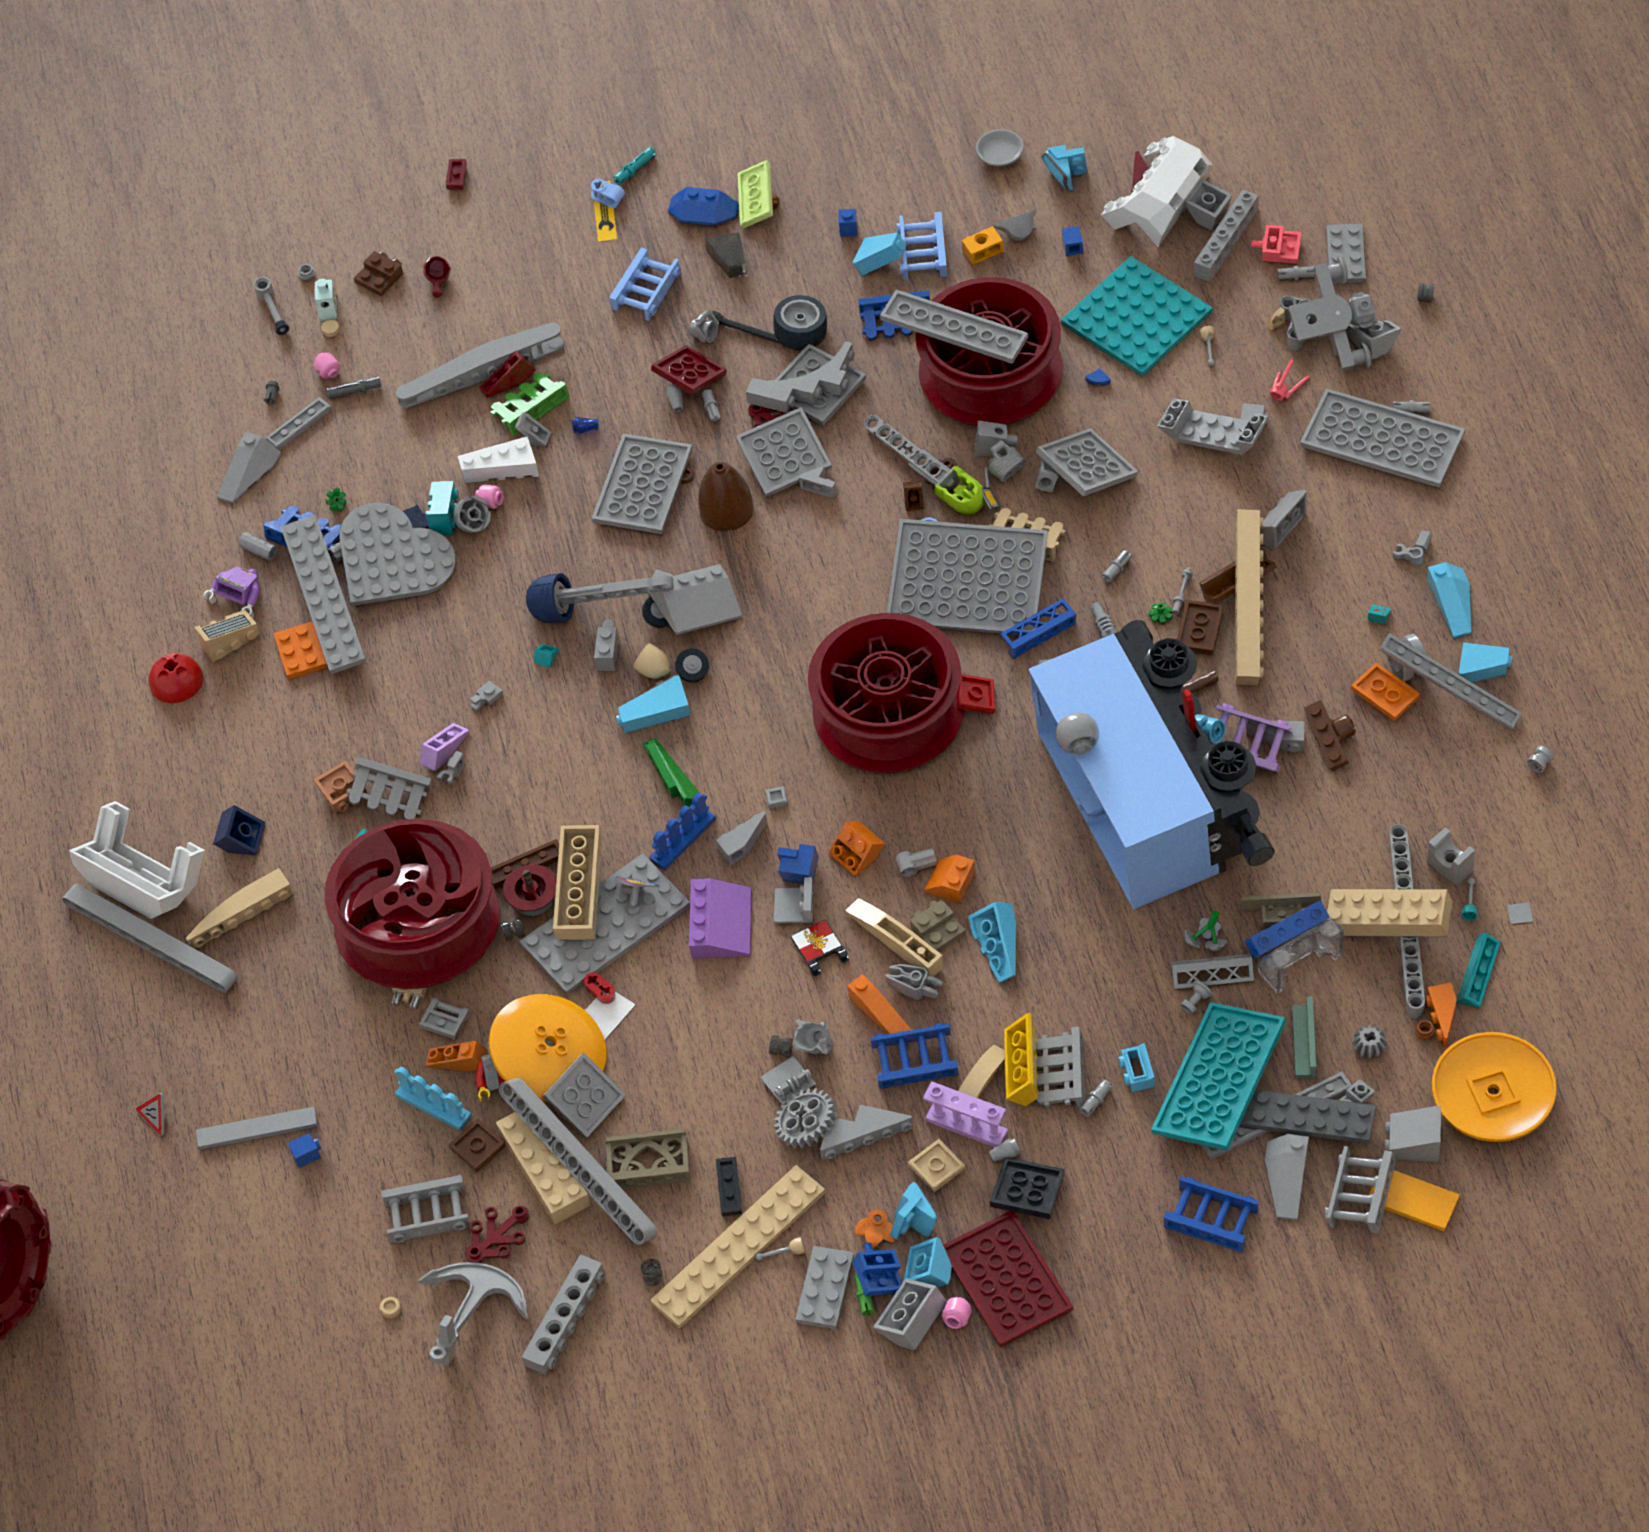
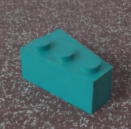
M453 481L432 482L429 494L431 501H428L427 504L430 507V511H426L429 529L443 536H453V530L457 527L454 522L453 511L457 504L455 503L456 499L459 498L458 488H455Z

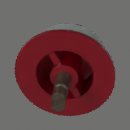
M536 864L524 865L512 871L506 878L503 886L504 897L509 905L519 913L527 916L539 915L547 911L552 905L556 895L557 880L552 871L544 866Z

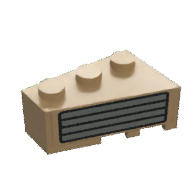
M246 610L225 616V620L219 622L211 621L210 625L202 628L200 626L194 627L202 650L213 663L260 635L257 623Z

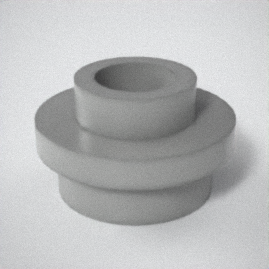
M303 264L299 267L298 276L302 280L312 279L315 276V269L310 264Z

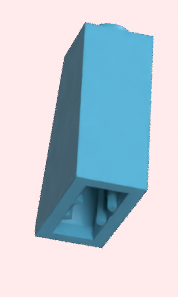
M899 233L866 237L852 264L860 275H865L901 258L907 244Z
M1463 642L1459 668L1460 676L1470 682H1476L1506 675L1507 667L1512 665V656H1509V648Z

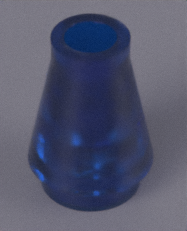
M583 417L572 419L573 433H578L579 435L592 430H598V419Z

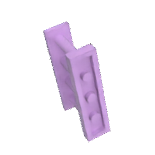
M1229 704L1217 705L1216 709L1222 712L1220 719L1224 721L1225 727L1230 715L1240 717L1233 740L1239 744L1241 743L1248 720L1259 723L1249 752L1254 756L1256 767L1279 773L1281 766L1276 763V756L1284 731L1290 733L1293 731L1288 726L1289 723L1278 720L1276 723L1234 710V706ZM1267 725L1276 728L1277 731L1268 757L1266 756L1265 759L1258 757L1259 754L1257 752Z
M931 1081L923 1097V1100L933 1103L926 1116V1122L992 1147H996L1004 1142L1008 1129L999 1126L1006 1112L1005 1108Z

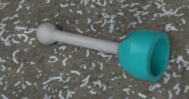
M1469 878L1467 880L1469 884L1468 905L1466 904L1462 908L1461 917L1466 921H1474L1478 917L1477 907L1472 904L1475 879Z

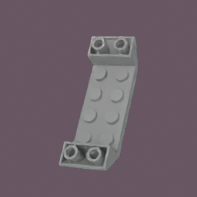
M1173 398L1157 426L1179 443L1243 455L1253 447L1269 418L1266 415L1251 413L1248 420L1195 411L1189 401Z

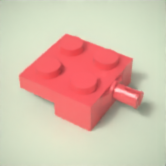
M1266 225L1263 241L1252 240L1251 248H1262V261L1298 264L1302 232L1284 231V226Z

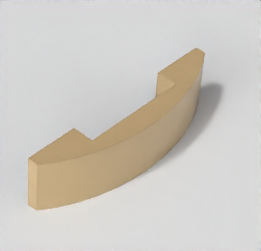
M996 1045L991 1046L971 1069L958 1091L979 1099V1096L997 1070L1001 1071L1005 1065V1050Z

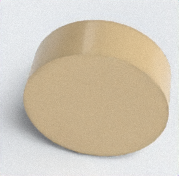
M327 320L321 325L322 333L326 337H334L340 331L338 322L335 320Z
M387 1297L380 1303V1311L385 1318L392 1319L400 1314L401 1305L397 1298Z

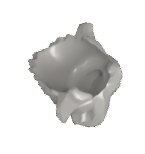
M800 1019L796 1020L799 1027L794 1035L795 1039L792 1044L794 1049L811 1054L821 1053L827 1055L831 1053L834 1043L825 1022L814 1024L801 1021Z

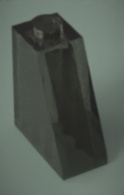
M739 232L705 238L707 253L729 278L747 275Z

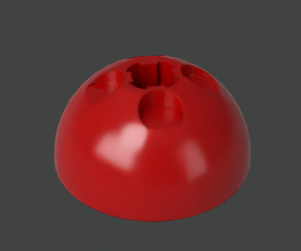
M170 653L162 656L153 664L149 672L148 684L151 693L158 700L166 703H179L190 699L200 690L204 676L200 665L192 657L182 653Z

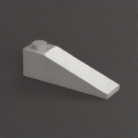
M1375 317L1371 327L1362 329L1359 326L1349 324L1346 329L1347 336L1358 349H1361V342L1368 346L1371 359L1387 354L1401 333L1400 327L1388 320L1378 321L1377 317Z
M245 432L236 448L217 499L234 504L249 490L248 488L255 481L258 482L262 479L261 476L266 471L270 472L282 455L281 452L262 436Z

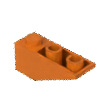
M1451 982L1428 987L1427 995L1425 996L1426 1007L1431 1009V1022L1436 1024L1437 1040L1442 1042L1443 1048H1447L1456 1011L1457 998Z
M477 1040L430 1048L425 1066L474 1072L477 1070V1065L481 1062V1057L489 1053Z

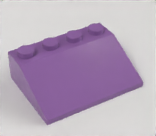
M691 879L689 928L691 958L750 956L751 887L715 879Z

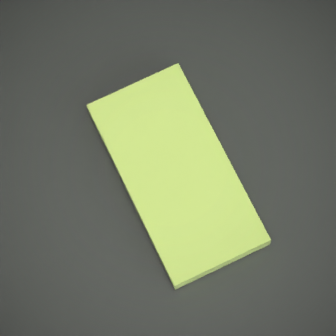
M767 160L737 173L740 226L743 229L773 216L770 163Z

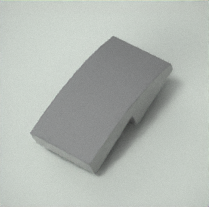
M1359 1079L1346 1090V1094L1339 1101L1366 1104L1375 1094V1091Z

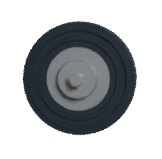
M652 597L647 598L642 607L644 620L655 628L668 626L669 623Z
M695 648L686 649L677 656L675 670L682 680L698 682L706 676L709 670V661L702 651Z

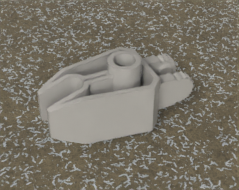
M904 964L890 966L889 972L891 975L886 974L885 976L886 983L895 991L914 1000L922 999L923 996L937 998L938 991L927 986L940 988L943 984L941 980L928 976V971L925 967Z

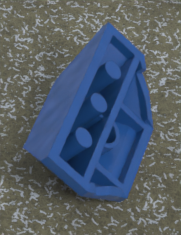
M686 187L671 197L668 212L683 223L715 226L730 219H736L739 203L721 190Z

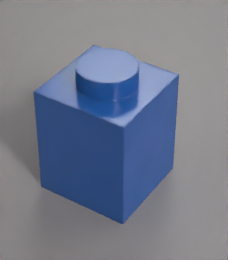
M856 209L839 210L840 237L858 236Z
M1079 226L1062 229V242L1066 256L1083 254V240Z
M310 1133L288 1143L298 1168L321 1158L318 1151L321 1150V1146L317 1138L313 1139Z

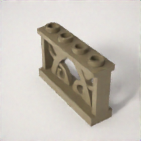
M674 1128L670 1131H652L651 1133L644 1134L633 1133L626 1136L614 1135L605 1138L607 1173L621 1189L691 1181L686 1129ZM680 1143V1149L676 1153L670 1154L674 1151L675 1145L669 1147L668 1144ZM647 1148L662 1156L654 1162L651 1169H645L641 1163L633 1161ZM626 1149L625 1152H619L620 1156L625 1158L624 1160L618 1159L613 1155L615 1150ZM683 1154V1165H677L675 1158ZM613 1162L621 1165L619 1172L614 1173ZM661 1163H663L662 1165L665 1166V1167H660V1168H658V1166H659ZM632 1166L638 1167L639 1170H633L634 1167Z

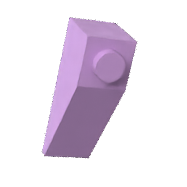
M452 723L424 742L421 747L419 764L426 766L428 769L437 770L448 761L468 735L469 730Z

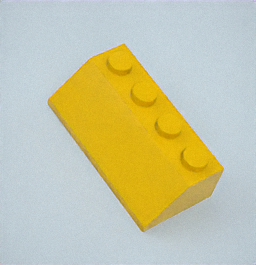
M1031 1013L1025 1014L1004 1029L1006 1100L1023 1106L1029 1105L1038 1098L1037 1039Z

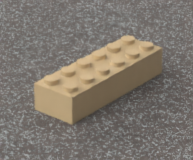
M599 825L561 826L553 922L556 940H595L603 838Z
M1331 889L1327 910L1330 918L1325 921V925L1332 936H1447L1453 901L1447 890Z
M516 1112L496 1122L501 1138L505 1141L506 1146L555 1225L591 1206L584 1187Z

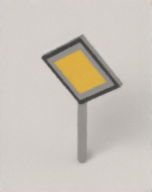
M986 467L984 469L986 488H983L982 495L990 509H999L1000 506L990 489L988 468Z

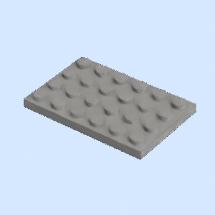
M623 433L594 510L592 522L663 534L693 450L692 445Z

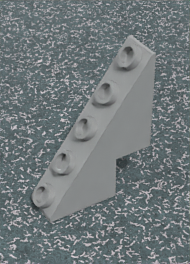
M860 1105L854 1122L840 1118L832 1119L835 1124L829 1125L828 1128L831 1131H826L820 1148L821 1159H833L836 1155L852 1152L855 1148L871 1145L877 1140L890 1138L896 1133L907 1132L913 1128L912 1116Z

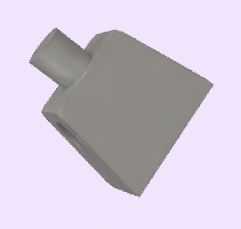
M978 421L975 437V457L993 456L990 448L1000 440L1008 446H1017V435H1007V426L1005 424ZM1003 448L997 453L1004 455L1006 449Z

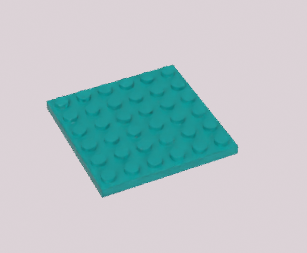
M1130 256L1061 319V325L1143 377L1213 312V307Z

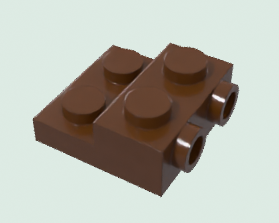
M373 251L363 262L364 268L354 277V281L358 285L383 296L403 275L402 264L396 258L393 260L389 259L382 251L379 253Z

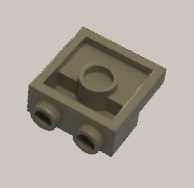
M942 899L938 902L932 901L926 910L915 912L910 919L911 929L916 935L938 952L966 934V930L955 919L953 911Z

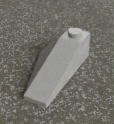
M1287 1134L1267 1141L1265 1166L1267 1168L1276 1217L1279 1219L1298 1220L1309 1137Z

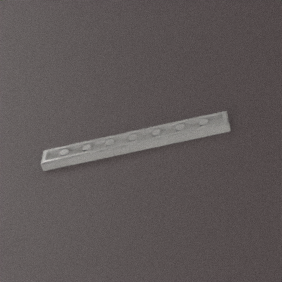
M1391 633L1387 635L1379 648V651L1510 730L1514 728L1522 714Z
M1341 1071L1295 1095L1333 1100L1345 1094L1346 1090L1352 1085ZM1238 1127L1228 1151L1268 1131ZM1201 1145L1210 1160L1228 1152L1227 1150Z

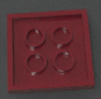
M687 345L651 366V371L691 395L722 378L727 372L726 368Z

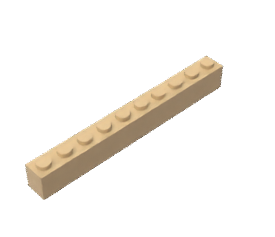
M1237 509L1235 685L1258 686L1259 679H1263V667H1260V662H1263V650H1260V645H1263V633H1260V628H1263V617H1260V611H1263V600H1260V595H1263V583H1260V578H1263V567H1260V562H1263V550H1260V545H1263V534H1260V529H1263V518L1260 517V510Z

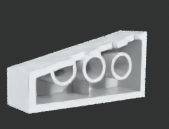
M528 437L458 456L465 483L489 481L491 478L505 480V477L515 476L518 479L524 478L527 475L539 477L537 464Z

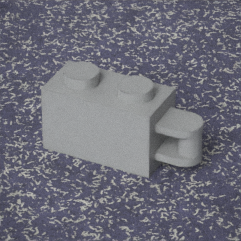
M611 619L605 620L603 627H598L594 654L597 671L616 670L619 638L617 628L614 627V622Z

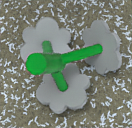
M1212 911L1209 919L1202 918L1199 922L1198 932L1195 935L1188 929L1184 930L1185 940L1191 947L1200 948L1201 943L1197 938L1201 934L1204 939H1210L1212 936L1213 940L1205 942L1206 949L1210 948L1211 951H1218L1225 946L1227 940L1216 938L1218 931L1221 929L1220 923L1217 922L1219 912Z

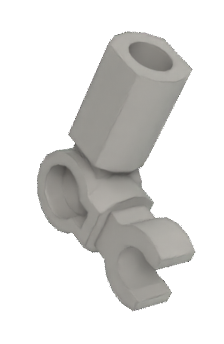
M1422 530L1413 548H1406L1403 544H1397V550L1401 552L1393 551V557L1395 559L1404 558L1413 565L1422 564L1424 561L1423 553L1426 552L1432 540V534Z

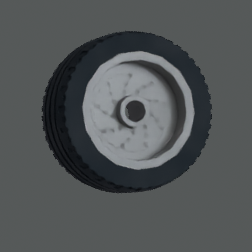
M794 295L783 299L775 308L773 317L774 333L777 340L783 346L794 350H803L808 344L814 347L820 344L827 330V315L822 303L806 295Z

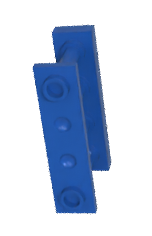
M1321 900L1244 942L1253 959L1322 923L1330 918Z
M938 1023L933 1027L887 1035L881 1033L870 1037L872 1049L878 1048L882 1072L877 1074L879 1089L957 1076V1060H950L945 1037L951 1035L950 1024ZM938 1038L942 1059L940 1063H930L926 1039ZM918 1041L922 1065L912 1068L909 1063L906 1043ZM898 1044L902 1069L892 1071L889 1066L886 1046Z
M1180 1176L1179 1190H1182L1183 1193L1175 1212L1166 1211L1164 1228L1243 1253L1245 1236L1242 1235V1231L1249 1213L1258 1214L1259 1201L1250 1196L1244 1197L1197 1182L1190 1177L1184 1178ZM1191 1193L1203 1197L1193 1219L1183 1216ZM1210 1200L1222 1203L1214 1225L1202 1222ZM1230 1206L1242 1209L1234 1231L1222 1229Z

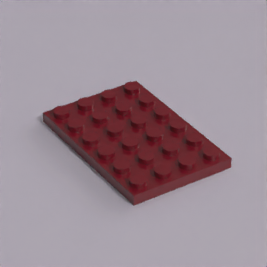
M1012 1211L943 1245L951 1262L953 1272L1000 1348L1074 1310L1072 1303L1021 1222Z

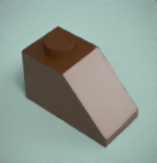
M921 481L903 482L906 511L924 509Z

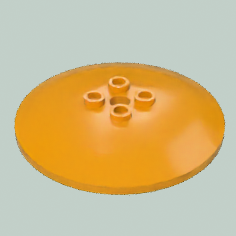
M534 994L518 998L510 1002L499 1012L490 1029L489 1053L497 1072L505 1081L521 1078L541 1101H547L543 1095L582 1053H585L602 1071L604 1070L606 1044L599 1026L584 1009L562 997ZM545 1040L553 1041L555 1046H548Z
M1484 1032L1464 1037L1445 1050L1434 1068L1432 1094L1436 1106H1441V1115L1456 1130L1478 1140L1504 1142L1526 1136L1547 1119L1555 1102L1556 1079L1546 1057L1529 1042L1506 1033ZM1490 1088H1496L1499 1091V1093L1492 1095L1488 1092V1090Z

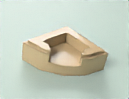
M1282 307L1271 316L1267 325L1270 331L1285 323V310Z

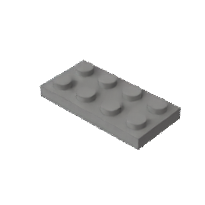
M1362 224L1327 225L1328 266L1337 264V257H1341L1348 269V279L1345 283H1366ZM1341 279L1332 281L1333 284H1343Z
M813 1246L795 1319L796 1323L837 1330L854 1252Z

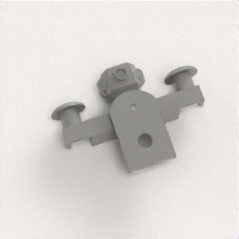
M1337 257V264L1329 266L1327 263L1315 265L1313 270L1316 272L1319 281L1317 290L1319 299L1289 306L1297 341L1301 342L1329 335L1334 355L1340 358L1341 372L1364 364L1368 369L1371 365V353L1368 346L1361 342V349L1351 351L1346 329L1349 324L1359 326L1362 329L1372 326L1375 320V309L1371 296L1363 292L1354 293L1350 301L1347 302L1344 298L1335 294L1332 281L1341 279L1345 283L1348 279V269L1341 257ZM1308 316H1314L1316 318V322L1314 324L1307 323L1306 318Z

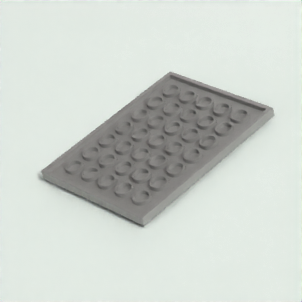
M900 519L887 613L911 615L927 621L938 629L998 634L1006 631L1038 613L1048 530ZM1027 625L1023 631L1031 632L1035 629V626Z

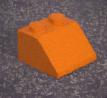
M957 854L939 859L924 892L961 904L976 873L975 860Z

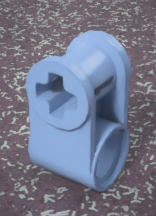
M595 179L591 183V189L593 190L591 193L592 199L608 207L616 208L625 195L623 188L602 179Z

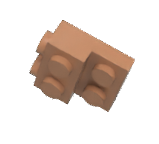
M347 761L313 779L334 813L346 811L351 804L349 802V794H346L348 788L352 789L355 777L352 776L353 769Z

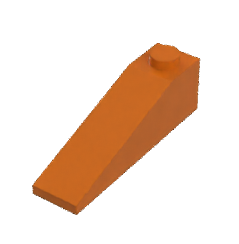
M863 974L847 985L849 998L886 1034L911 1030L880 991Z

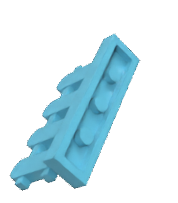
M404 1067L394 1071V1074L399 1079L397 1083L400 1085L395 1092L397 1098L460 1132L472 1118L471 1112L462 1108L463 1104L459 1102L458 1097L454 1094H444L439 1086L432 1084V1086L427 1085L426 1081L418 1075L415 1078L412 1077Z

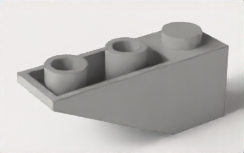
M763 811L760 814L754 815L750 820L737 825L735 829L722 834L716 839L717 850L730 866L748 855L767 825L766 812Z

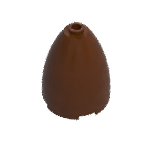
M716 462L707 470L702 479L698 496L701 520L709 528L717 531L719 529L731 528L736 530L744 526L751 519L754 507L752 495L745 479L733 466L725 462Z

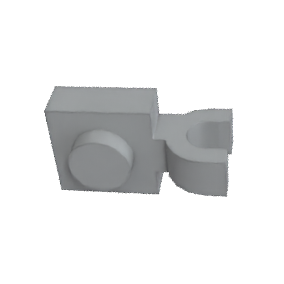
M488 681L476 691V695L470 698V701L473 703L471 708L477 712L485 703L490 706L503 695V691L491 681Z
M456 751L453 757L449 758L447 762L448 770L440 772L437 776L439 782H442L444 778H448V785L452 786L454 778L459 776L466 764L463 753Z

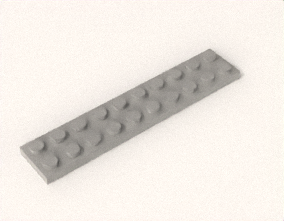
M316 515L281 526L330 673L334 674L365 663L366 660Z

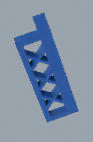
M1063 598L1000 633V636L1009 647V655L1012 659H1015L1075 625L1076 613ZM1061 606L1067 611L1063 614L1055 613V610ZM1043 616L1051 617L1047 623L1039 622ZM1027 625L1035 626V629L1031 632L1023 631ZM1018 634L1019 638L1011 642L1008 636Z

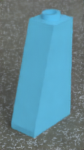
M675 676L618 707L619 715L616 718L619 727L623 726L624 733L690 716L689 705L680 676Z

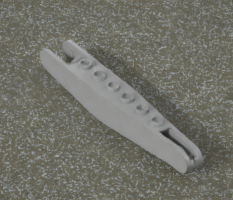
M548 323L478 346L421 377L398 387L396 390L398 404L401 407L408 408L486 381L516 350L530 362L556 353L564 347L563 339L558 337L561 334L560 325Z

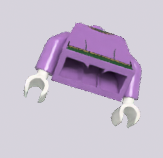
M234 567L229 571L219 573L211 585L212 589L204 592L205 600L208 601L209 599V602L214 604L217 601L215 595L217 593L242 605L247 604L241 611L246 610L250 612L249 615L253 619L252 607L256 604L260 589L257 571L255 569L247 571L240 567Z

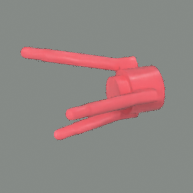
M1290 360L1281 379V372L1277 374L1270 391V396L1276 401L1288 400L1290 395L1310 378L1306 376L1288 391V386L1283 382L1291 369L1293 360Z

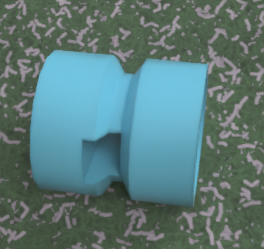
M1201 714L1195 715L1199 726L1210 743L1217 744L1221 742L1226 731L1224 721Z

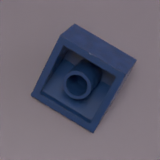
M233 805L222 812L213 845L228 853L256 855L265 822Z

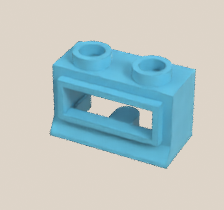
M1145 1043L1121 1050V1056L1118 1057L1121 1069H1125V1074H1123L1126 1086H1130L1131 1093L1155 1087V1076ZM1139 1057L1144 1075L1135 1077L1129 1059Z

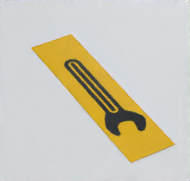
M594 201L598 242L617 239L614 208Z

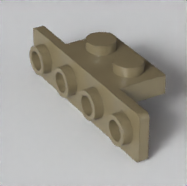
M1321 893L1250 895L1241 898V910H1261L1263 927L1273 926L1301 911L1302 908L1321 900Z

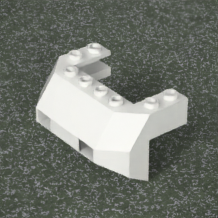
M1175 136L1167 139L1163 138L1157 143L1152 142L1147 147L1148 151L1144 155L1145 158L1156 154L1159 157L1152 161L1151 168L1143 174V179L1134 186L1135 190L1131 195L1108 202L1101 214L1114 230L1136 222L1157 247L1160 246L1187 208L1184 203L1201 179L1207 180L1213 166L1199 148Z
M114 801L100 807L93 841L69 850L72 864L92 887L150 919L177 908L198 882L205 850L188 842L186 849L181 846L175 848L171 869L123 843L130 809Z

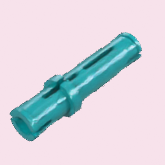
M649 146L632 162L625 164L622 170L613 176L614 182L617 185H621L627 178L633 177L638 169L656 156L655 150Z

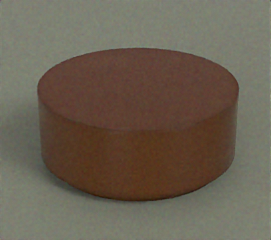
M686 467L681 481L684 484L691 482L694 478V472L689 467Z

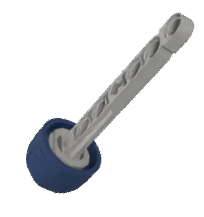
M550 574L542 576L531 583L526 593V605L532 616L539 621L545 623L568 621L572 617L574 603L648 594L657 591H669L674 588V579L670 576H658L572 588L564 574Z

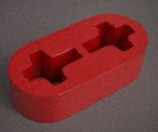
M592 972L584 977L585 988L596 999L604 1004L614 1001L616 997L615 990L602 976ZM590 981H596L598 986H596L594 983L590 984ZM602 990H603L605 993H610V994H609V995H606V994L603 995Z

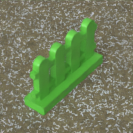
M537 373L533 376L534 383L531 385L529 383H522L519 386L520 392L518 394L513 392L506 394L505 403H493L491 405V414L493 417H500L502 424L507 425L509 433L514 436L520 432L515 428V425L521 413L526 412L537 420L570 397L564 382L554 383L550 380V375ZM541 387L545 391L540 393L536 388ZM526 396L530 401L525 402L522 398ZM512 406L516 411L512 412L508 408Z

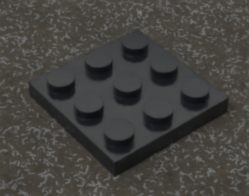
M1005 1157L990 1199V1207L1050 1219L1065 1175V1169Z

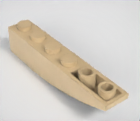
M278 868L245 886L216 907L186 937L188 945L194 949L200 948L208 941L218 938L226 931L236 928L244 921L254 918L255 915L270 909L273 905L293 895L291 886L281 870Z
M858 898L845 910L847 915L911 966L925 967L928 971V976L934 977L944 968L943 957L938 951L903 924L878 908Z

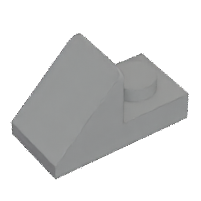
M526 412L520 414L515 428L523 434L522 438L528 437L531 445L545 447L552 433Z
M825 467L817 468L799 476L800 489L833 499L837 494L836 483L830 479H825Z

